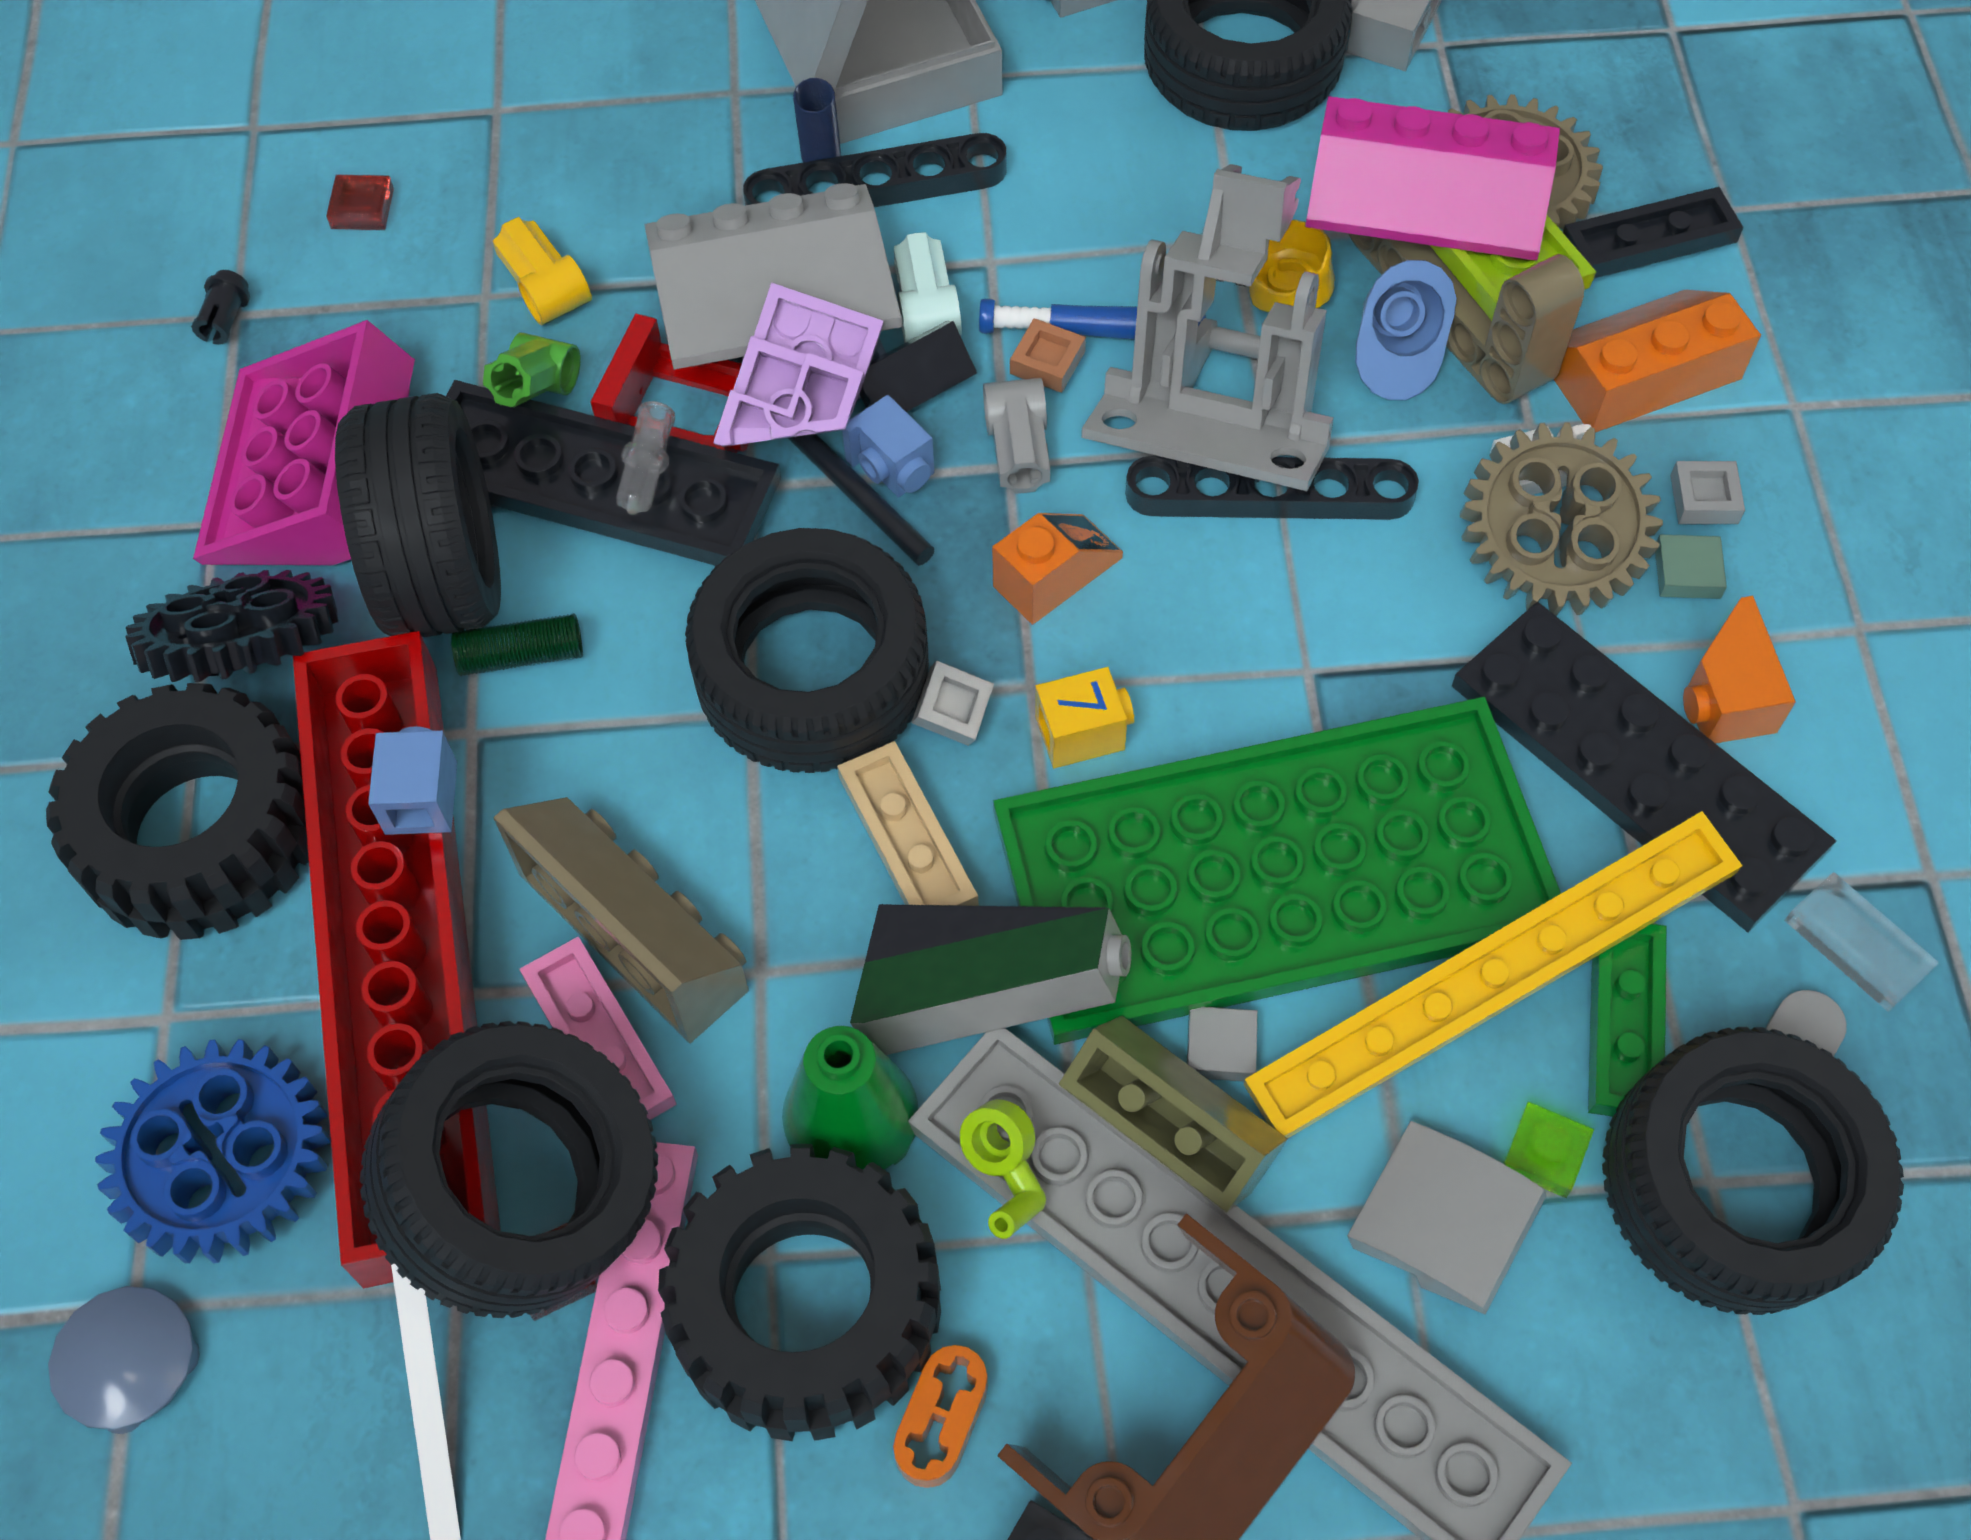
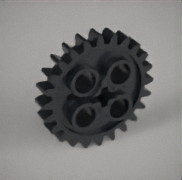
M263 570L258 574L245 575L244 572L238 573L234 578L225 582L218 577L213 578L210 585L205 587L189 585L187 586L188 593L183 595L167 594L165 595L166 603L148 604L146 606L148 613L133 616L134 624L126 626L128 635L125 638L133 664L138 666L140 673L150 671L153 679L169 674L171 682H177L189 675H193L195 682H201L208 676H220L222 680L228 679L234 671L240 669L252 674L256 672L257 665L263 663L278 666L281 664L280 657L284 655L301 656L304 654L302 646L320 645L322 643L320 635L333 633L332 624L338 623L339 619L331 585H325L322 577L311 579L308 572L293 577L291 570H285L275 576H270L269 570Z

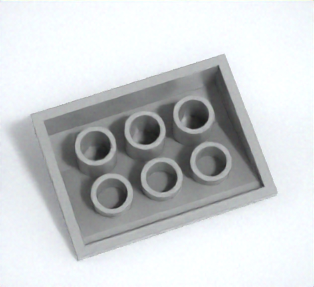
M841 183L830 186L824 192L802 196L792 193L780 194L773 197L769 202L746 206L736 203L725 204L717 207L713 212L691 216L678 213L669 214L661 217L657 222L644 224L673 370L744 357L750 337L755 334L771 282L883 320L882 331L903 327L876 212L866 184L855 186L853 184Z

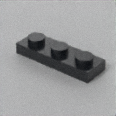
M1715 187L1565 224L1563 234L1595 269L1596 274L1594 278L1737 243L1743 230V225L1721 188Z

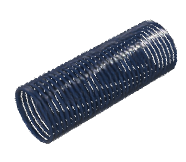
M821 78L805 79L796 86L793 92L801 159L803 162L839 157L841 156L834 89L831 84Z

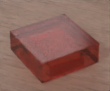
M336 175L326 214L331 229L385 230L394 192L390 176Z

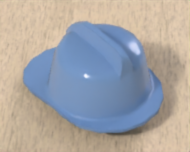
M1406 260L1391 266L1377 278L1363 302L1362 320L1356 342L1355 363L1363 383L1372 393L1387 400H1407L1421 394L1435 380L1443 361L1450 328L1454 319L1457 298L1453 283L1443 269L1426 260Z

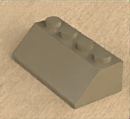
M568 797L504 808L493 817L519 875L687 1042L691 1044L749 992L742 967L747 961L740 949L723 933H719L713 938L699 924L702 921V917L696 907L681 892L675 891L671 896L656 883L659 879L657 872L642 854L635 849L626 854L613 842L616 839V834L598 812L590 809L584 814Z

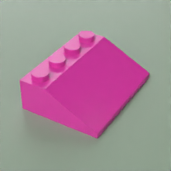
M365 320L239 369L193 559L202 565L329 566L351 560L341 516L336 479L335 437L337 426L342 417L354 406L408 397L415 359L371 322Z

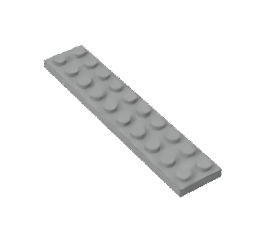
M1006 1028L986 1032L908 1120L914 1135L1003 1205L1013 1197L1003 1176L984 1174L969 1163L960 1145V1128L964 1119L971 1112L991 1100H1007L1023 1109L1030 1118L1035 1131L1034 1150L1026 1161L1046 1195L1044 1209L1026 1224L1229 1386L1248 1362L1226 1344L1220 1336L1215 1322L1217 1301L1234 1277L1187 1240L1177 1224L1187 1213L1276 1284L1347 1348L1355 1366V1382L1350 1395L1309 1450L1421 1540H1520L1572 1463L1237 1205L1230 1211L1225 1212L1061 1087L1059 1082L1064 1073ZM997 1124L999 1135L1004 1140L1010 1142L1006 1131Z

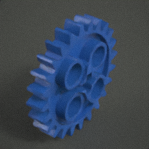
M214 1039L209 1040L204 1058L197 1059L186 1046L180 1048V1066L173 1070L161 1060H156L154 1062V1070L158 1079L151 1085L134 1078L130 1083L133 1090L139 1096L135 1103L114 1102L112 1105L114 1110L124 1119L122 1126L101 1128L100 1134L110 1144L115 1146V1149L95 1157V1162L108 1173H112L99 1182L97 1186L109 1199H115L107 1208V1211L121 1224L127 1222L123 1231L138 1243L147 1239L146 1246L161 1257L173 1247V1254L182 1262L188 1264L195 1257L199 1247L203 1255L212 1263H219L223 1255L224 1245L229 1242L242 1256H246L250 1250L249 1235L256 1231L270 1242L276 1240L272 1220L278 1215L293 1222L299 1219L296 1210L290 1202L295 1195L315 1198L317 1192L305 1180L306 1174L326 1171L328 1165L312 1150L331 1143L329 1134L322 1126L316 1125L328 1116L318 1100H312L317 1094V1090L307 1077L299 1078L301 1072L289 1058L278 1063L279 1058L270 1047L265 1045L253 1057V1051L241 1039L236 1041L227 1056L223 1048ZM240 1094L237 1103L230 1110L216 1114L217 1108L226 1097ZM193 1104L201 1122L217 1138V1147L228 1163L236 1170L246 1186V1192L242 1196L237 1197L226 1175L211 1161L213 1159L212 1153L201 1137L193 1130L183 1113L186 1105ZM179 1133L173 1147L162 1154L156 1155L160 1142L172 1134ZM274 1144V1149L265 1162L257 1166H249L253 1154L259 1148ZM212 1185V1191L208 1199L197 1207L188 1208L192 1195L198 1189Z

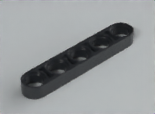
M975 133L767 168L756 171L747 177L743 185L745 206L761 203L755 198L758 194L767 190H774L781 194L792 193L799 196L813 194L808 189L814 183L820 181H828L835 185L841 183L853 184L855 186L866 184L874 207L985 189L999 184L1007 173L1006 146L996 135ZM979 154H986L995 158L996 162L987 167H978L972 165L969 159ZM926 163H934L943 168V171L934 176H924L915 170ZM873 172H881L890 177L887 182L880 185H870L862 181L866 175Z
M1153 455L1142 457L1134 461L1129 467L1126 477L1125 495L1127 503L1133 510L1147 516L1391 520L1401 518L1411 510L1415 501L1419 480L1414 469L1401 460L1324 458L1308 491L1286 486L1287 491L1284 494L1269 497L1259 493L1255 488V484L1260 480ZM1275 457L1271 460L1276 466L1287 469L1298 468L1304 464L1297 457ZM1145 477H1157L1164 480L1169 488L1162 494L1148 495L1141 492L1136 484ZM1212 477L1223 481L1228 489L1221 495L1208 496L1201 493L1196 488V484L1204 478ZM1332 479L1340 482L1346 488V493L1335 498L1325 497L1318 493L1314 485L1321 480ZM1383 480H1392L1401 484L1406 493L1399 498H1385L1378 494L1374 485Z

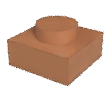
M1034 318L1010 358V374L1022 379L1042 378L1044 387L1062 393L1085 353L1086 337Z

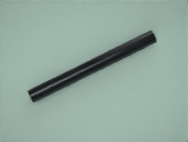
M817 434L788 438L918 566L930 560L934 554V547Z

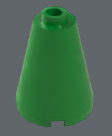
M833 1026L816 1034L805 1049L784 1100L782 1113L784 1133L790 1147L791 1144H813L817 1158L828 1159L830 1150L836 1147L853 1152L856 1166L863 1170L871 1162L885 1170L893 1163L895 1166L906 1156L916 1136L908 1120L918 1110V1101L914 1088L905 1073L865 1034L852 1027Z

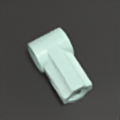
M926 232L907 235L904 241L894 246V264L900 286L898 302L902 318L904 342L910 341L945 321H954L961 336L962 327L955 285H949L941 240L929 237Z

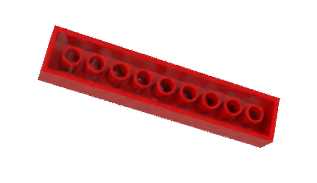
M420 631L307 651L301 656H293L341 1266L363 1289L394 1282L391 1264L385 1258L387 1254L384 1250H379L375 1241L378 1237L376 1234H372L368 1227L370 1220L365 1217L363 1209L366 1202L362 1200L360 1192L363 1186L360 1182V1172L363 1169L361 1165L362 1154L366 1150L364 1145L371 1133L370 1130L373 1122L400 1081L410 1071L416 1061L420 1060L423 1054L430 1049L433 1050L442 1040H448L451 1035L458 1032L464 1033L466 1029L477 1026L454 816L452 832L385 835L368 805L376 733L399 732L407 727H424L433 731L443 730L444 732L437 669ZM487 1105L464 1109L446 1120L443 1124L439 1155L447 1185L469 1214L494 1229L501 1231Z

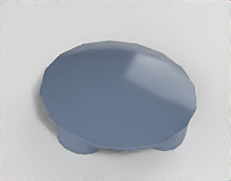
M125 1286L98 1294L78 1308L57 1334L48 1362L51 1392L63 1412L89 1428L107 1429L115 1434H125L132 1432L142 1422H145L167 1406L187 1379V1375L197 1366L200 1356L199 1346L192 1339L191 1325L175 1301L151 1288Z

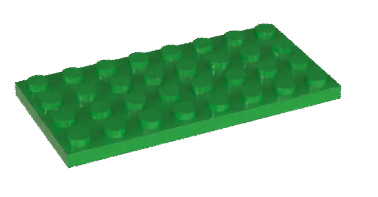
M1485 697L993 800V812L1017 905L1028 907L1109 908L1121 934L1127 935L1130 940V970L1127 976H1120L1115 1003L1047 1018L1054 1045L1088 1038L1094 1028L1120 1016L1125 1017L1135 1026H1142L1187 1016L1190 1010L1201 1007L1223 1008L1453 957L1561 894Z

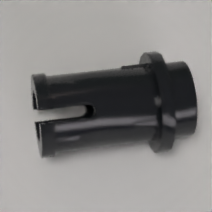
M219 270L215 275L207 278L204 285L205 299L197 318L194 319L191 326L195 335L206 342L213 327L217 329L213 338V344L216 345L227 342L239 308L247 306L250 299L247 281L241 275L230 270Z

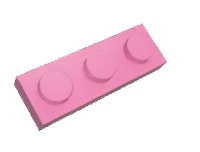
M579 936L519 969L551 1027L562 1030L565 1035L572 1034L577 1036L580 1041H586L592 1045L595 1051H600L606 1055L611 1063L614 1062L620 1069L619 1072L629 1079L632 1088L637 1090L640 1096L639 1101L644 1104L648 1112L646 1115L648 1119L651 1120L677 1105L673 1094Z

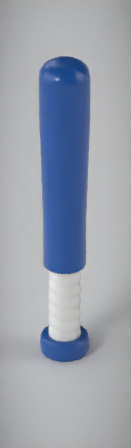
M985 298L980 301L979 331L980 333L991 334L994 332V328L1028 329L1035 318L1082 336L1135 340L1137 306L1051 304V308H1029L1026 306L1010 307L995 305L994 299Z

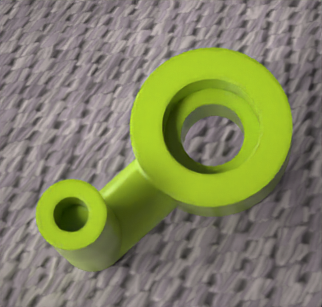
M996 1099L984 1103L964 1119L960 1128V1145L966 1159L974 1168L990 1176H1003L1010 1188L1013 1197L993 1212L988 1219V1226L993 1235L1000 1239H1007L1044 1209L1046 1195L1026 1161L1032 1154L1035 1146V1131L1028 1115L1018 1105L1007 1100ZM997 1124L1006 1131L1010 1142L1004 1140L999 1135Z

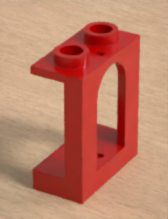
M635 313L590 401L594 416L735 453L738 451L744 452L749 446V443L725 447L715 445L713 442L718 427L714 436L703 435L634 416L653 377L728 397L730 390L734 389L742 365L734 361L723 360L673 370L669 345L661 342L657 319Z

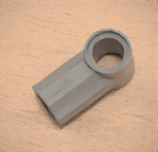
M1042 378L983 383L986 427L988 436L993 435L1000 487H1007L1013 490L1015 494L1035 492L1039 486L1050 482V461L1044 432L1047 429V414Z

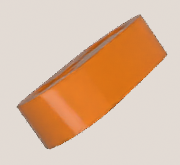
M959 1345L946 1346L930 1356L924 1365L896 1432L893 1449L897 1468L902 1476L915 1486L924 1488L940 1486L953 1476L959 1466L986 1399L988 1377L985 1364L980 1356L968 1347ZM957 1365L965 1366L967 1368V1381L975 1387L971 1392L959 1390L954 1397L949 1411L940 1408L944 1397L943 1382L936 1377L940 1372L952 1374ZM933 1421L943 1424L938 1442L940 1450L947 1454L943 1462L931 1459L925 1469L917 1468L915 1466V1453L908 1447L911 1440L924 1442Z

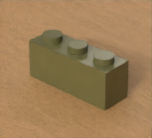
M1123 1016L1092 1030L1059 1082L1061 1087L1225 1212L1230 1211L1253 1192L1288 1140V1138Z

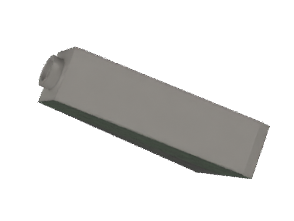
M879 904L850 1024L853 1028L865 1034L883 1053L889 1055L1115 1003L1120 976H1127L1130 970V940L1127 935L1121 934L1109 908Z

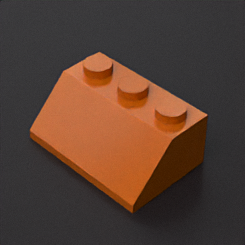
M1682 290L1573 329L1559 374L1554 381L1583 424L1591 425L1592 428H1595L1596 433L1741 380L1761 334L1731 293Z

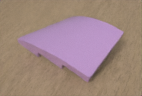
M771 282L755 334L750 337L734 389L730 390L713 443L725 447L845 430L864 383L884 321Z

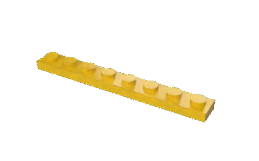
M1703 811L1245 1078L1243 1085L1267 1124L1286 1138H1290L1732 877L1740 870L1742 864Z

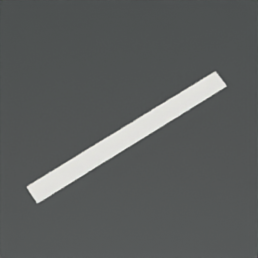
M393 1264L391 1267L430 1540H461L427 1300L424 1295L425 1290L422 1288L417 1290L409 1285L411 1281L407 1277L402 1278L396 1271L398 1267L396 1264Z

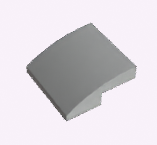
M1410 1121L1347 1237L1353 1249L1415 1274L1421 1288L1486 1314L1547 1195L1544 1188L1494 1158L1438 1131Z

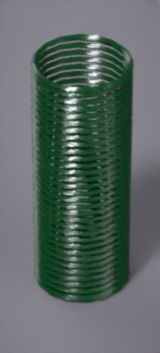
M574 613L567 614L566 616L559 615V617L552 616L547 619L540 618L539 620H525L520 623L513 622L512 624L494 625L493 627L486 626L485 628L463 630L462 632L451 634L453 659L457 673L460 676L478 674V672L485 673L486 671L504 670L505 668L524 667V665L531 666L532 664L550 663L551 661L555 662V660L577 659L583 656L580 628Z

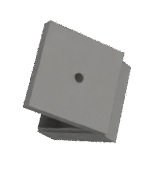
M755 0L795 86L808 78H821L832 85L835 92L840 144L1003 95L1002 49L975 0Z

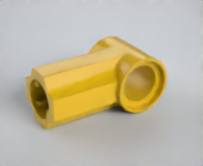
M517 217L502 225L500 233L493 240L496 254L517 281L521 296L539 325L542 326L592 300L587 281L574 259L568 254L561 257L534 220L525 221Z

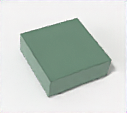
M1660 534L1657 539L1659 547L1655 551L1660 597L1721 599L1727 588L1721 536Z

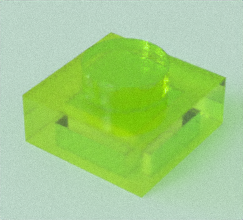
M1527 1102L1503 1164L1524 1175L1545 1190L1567 1198L1575 1184L1594 1129Z

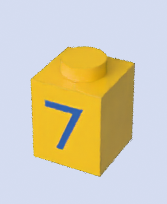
M1108 667L1035 685V718L1053 769L1125 750L1127 725L1134 724V711L1126 688L1116 689Z

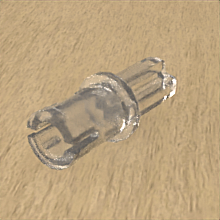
M648 401L639 406L638 418L631 442L624 445L621 453L622 461L625 465L616 495V502L618 506L627 509V513L631 515H638L639 512H648L650 510L659 475L666 471L669 465V456L666 453V448L676 415L672 408L660 402Z

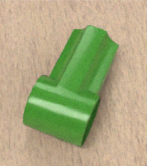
M519 332L512 340L509 350L500 353L497 360L484 365L483 385L490 390L495 403L508 407H516L547 391L568 395L572 392L579 375L581 359L579 348L574 344Z

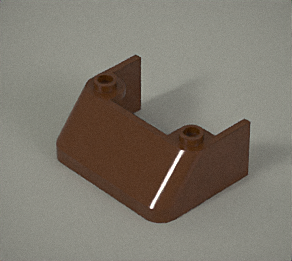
M1187 1213L1177 1224L1186 1239L1234 1277L1217 1301L1215 1322L1217 1330L1226 1344L1248 1362L1154 1485L1128 1465L1105 1461L1086 1469L1073 1486L1070 1487L1025 1447L1006 1443L997 1455L1094 1540H1240L1348 1398L1354 1386L1355 1366L1347 1348L1276 1284Z

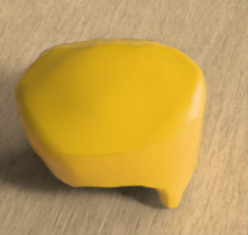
M1292 220L1280 242L1269 240L1267 261L1252 285L1249 286L1250 297L1255 307L1259 310L1270 312L1275 302L1294 306L1297 287L1305 271L1318 274L1319 276L1315 308H1320L1330 300L1335 288V275L1332 265L1331 241L1324 230L1305 227V221Z

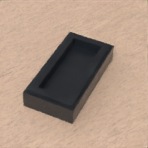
M945 321L872 360L859 394L866 408L884 396L889 395L907 412L977 374L954 321Z

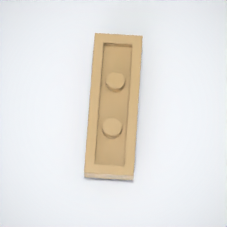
M895 741L837 766L839 779L905 905L979 906L977 892Z

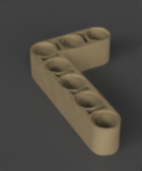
M1349 234L1355 246L1381 275L1391 266L1406 260H1426L1443 269L1453 283L1457 298L1454 319L1446 347L1497 402L1502 404L1510 403L1557 377L1585 290L1579 269L1568 257L1561 254L1554 255L1504 281L1491 321L1430 245Z

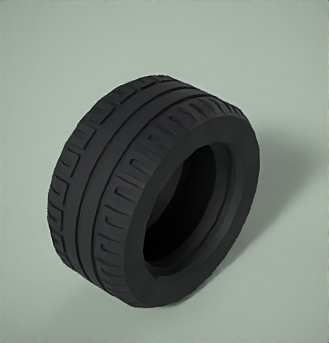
M1147 0L1144 59L1149 77L1159 89V92L1173 106L1186 116L1206 125L1243 131H1257L1282 126L1301 118L1321 104L1339 81L1350 29L1352 0ZM1246 13L1269 17L1291 28L1294 33L1280 40L1251 44L1223 39L1201 28L1198 24L1215 16Z
M439 393L354 406L342 417L337 426L335 437L336 479L341 516L353 569L365 604L376 626L389 636L420 631L422 637L461 632L464 629L469 630L486 626L498 615L500 609L501 580L499 556L483 468L463 409L457 401Z
M796 528L775 532L749 542L735 550L733 554L724 558L720 564L714 567L711 574L702 582V586L698 588L695 594L696 598L690 606V612L687 616L688 625L685 631L689 665L701 708L707 716L710 726L714 727V731L724 739V742L729 747H734L735 751L739 754L747 755V758L753 762H760L761 765L767 767L774 766L775 769L781 771L790 770V772L798 773L800 771H805V773H815V771L827 772L834 768L837 770L838 765L893 742L897 739V735L902 734L907 728V723L912 721L929 670L925 612L921 596L918 594L915 584L912 583L908 572L904 571V567L897 561H894V558L888 552H884L882 548L870 544L869 541L855 535L830 529ZM806 610L837 612L860 623L876 641L875 648L860 670L837 685L810 692L779 689L756 678L744 664L746 651L761 630L782 616Z
M511 1021L500 1022L498 1025L487 1023L483 1024L481 1028L478 1026L466 1029L464 1033L458 1032L451 1035L448 1040H442L433 1050L430 1049L422 1055L419 1061H416L390 1095L377 1115L378 1117L373 1122L370 1130L371 1133L364 1145L366 1150L362 1154L361 1165L363 1169L360 1172V1182L363 1184L360 1189L361 1198L366 1202L363 1206L364 1214L370 1220L368 1227L372 1234L377 1235L378 1238L375 1241L379 1250H384L387 1254L385 1256L386 1260L391 1265L396 1264L398 1274L402 1278L407 1277L411 1281L409 1285L417 1290L422 1288L426 1291L425 1296L431 1300L435 1298L440 1300V1305L449 1308L453 1305L457 1306V1311L465 1314L471 1311L474 1312L475 1316L486 1317L488 1314H491L493 1318H504L506 1315L514 1318L522 1316L524 1313L528 1315L536 1314L542 1309L548 1310L558 1303L569 1300L594 1281L626 1250L635 1239L636 1233L642 1228L645 1223V1217L650 1212L652 1205L650 1201L654 1198L656 1192L654 1184L658 1181V1171L655 1168L658 1165V1154L655 1151L657 1148L656 1139L651 1134L653 1131L652 1122L646 1116L648 1112L644 1104L640 1103V1096L637 1090L633 1089L629 1079L619 1072L620 1069L614 1062L611 1063L607 1056L600 1051H595L593 1046L586 1041H580L577 1036L572 1034L565 1035L562 1030L554 1027L548 1029L543 1024L531 1026L528 1022L518 1021L516 1024ZM494 1104L524 1110L550 1126L569 1151L578 1181L575 1210L568 1224L563 1229L527 1236L498 1231L469 1214L447 1185L439 1155L444 1122L461 1110Z
M1729 1027L1721 1029L1717 1033L1714 1031L1704 1033L1701 1037L1697 1036L1686 1044L1679 1046L1649 1070L1624 1096L1625 1098L1616 1109L1617 1113L1609 1123L1611 1128L1606 1132L1605 1141L1607 1145L1604 1147L1602 1155L1605 1159V1162L1602 1164L1603 1174L1607 1176V1179L1604 1180V1191L1608 1192L1609 1195L1606 1198L1609 1208L1614 1209L1615 1212L1612 1215L1614 1222L1622 1229L1620 1234L1625 1241L1629 1240L1632 1245L1629 1248L1635 1256L1639 1255L1642 1259L1640 1263L1648 1270L1652 1268L1655 1271L1654 1276L1659 1281L1668 1283V1288L1677 1293L1682 1291L1684 1297L1692 1302L1698 1300L1702 1306L1709 1308L1716 1306L1719 1311L1726 1313L1734 1311L1735 1314L1744 1315L1748 1313L1764 1315L1768 1312L1773 1314L1785 1309L1796 1308L1846 1284L1862 1274V1271L1868 1269L1874 1262L1873 1259L1878 1257L1884 1250V1245L1889 1243L1892 1236L1891 1229L1895 1228L1899 1219L1897 1213L1901 1211L1902 1200L1899 1196L1903 1195L1904 1184L1901 1181V1178L1904 1177L1903 1167L1898 1162L1901 1160L1900 1149L1896 1146L1897 1138L1894 1131L1890 1130L1889 1125L1891 1124L1888 1116L1881 1109L1883 1107L1870 1094L1872 1092L1868 1086L1863 1084L1855 1072L1849 1071L1846 1068V1064L1839 1058H1834L1832 1053L1823 1048L1819 1050L1816 1044L1807 1039L1802 1041L1799 1036L1793 1034L1785 1036L1779 1030L1771 1029L1768 1031L1764 1027H1754L1751 1030L1748 1027H1736L1733 1030ZM1729 1102L1756 1108L1783 1125L1804 1151L1814 1181L1812 1214L1797 1240L1773 1243L1743 1236L1715 1218L1694 1191L1684 1160L1686 1127L1698 1106Z

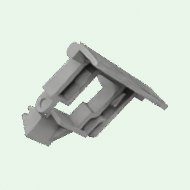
M1230 164L1221 170L1217 169L1214 173L1213 189L1203 235L1182 231L1167 254L1165 242L1153 239L1148 242L1143 254L1140 270L1132 372L1114 367L1108 369L1105 376L1104 395L1083 425L1081 438L1308 491L1329 450L1334 417L1312 413L1327 310L1315 308L1319 286L1318 274L1306 271L1302 274L1297 287L1294 306L1274 303L1262 323L1261 336L1217 327L1216 320L1207 318L1202 320L1214 301L1216 279L1246 286L1252 285L1267 261L1269 240L1280 242L1290 226L1298 206L1299 199L1295 198V195L1299 189L1301 178L1288 176L1282 181L1241 174L1242 166ZM1212 349L1258 359L1253 402L1193 388ZM1113 416H1124L1132 419L1135 424L1129 428L1116 429L1107 426L1103 421ZM1291 455L1301 459L1304 464L1298 468L1287 469L1276 466L1271 460L1277 456Z

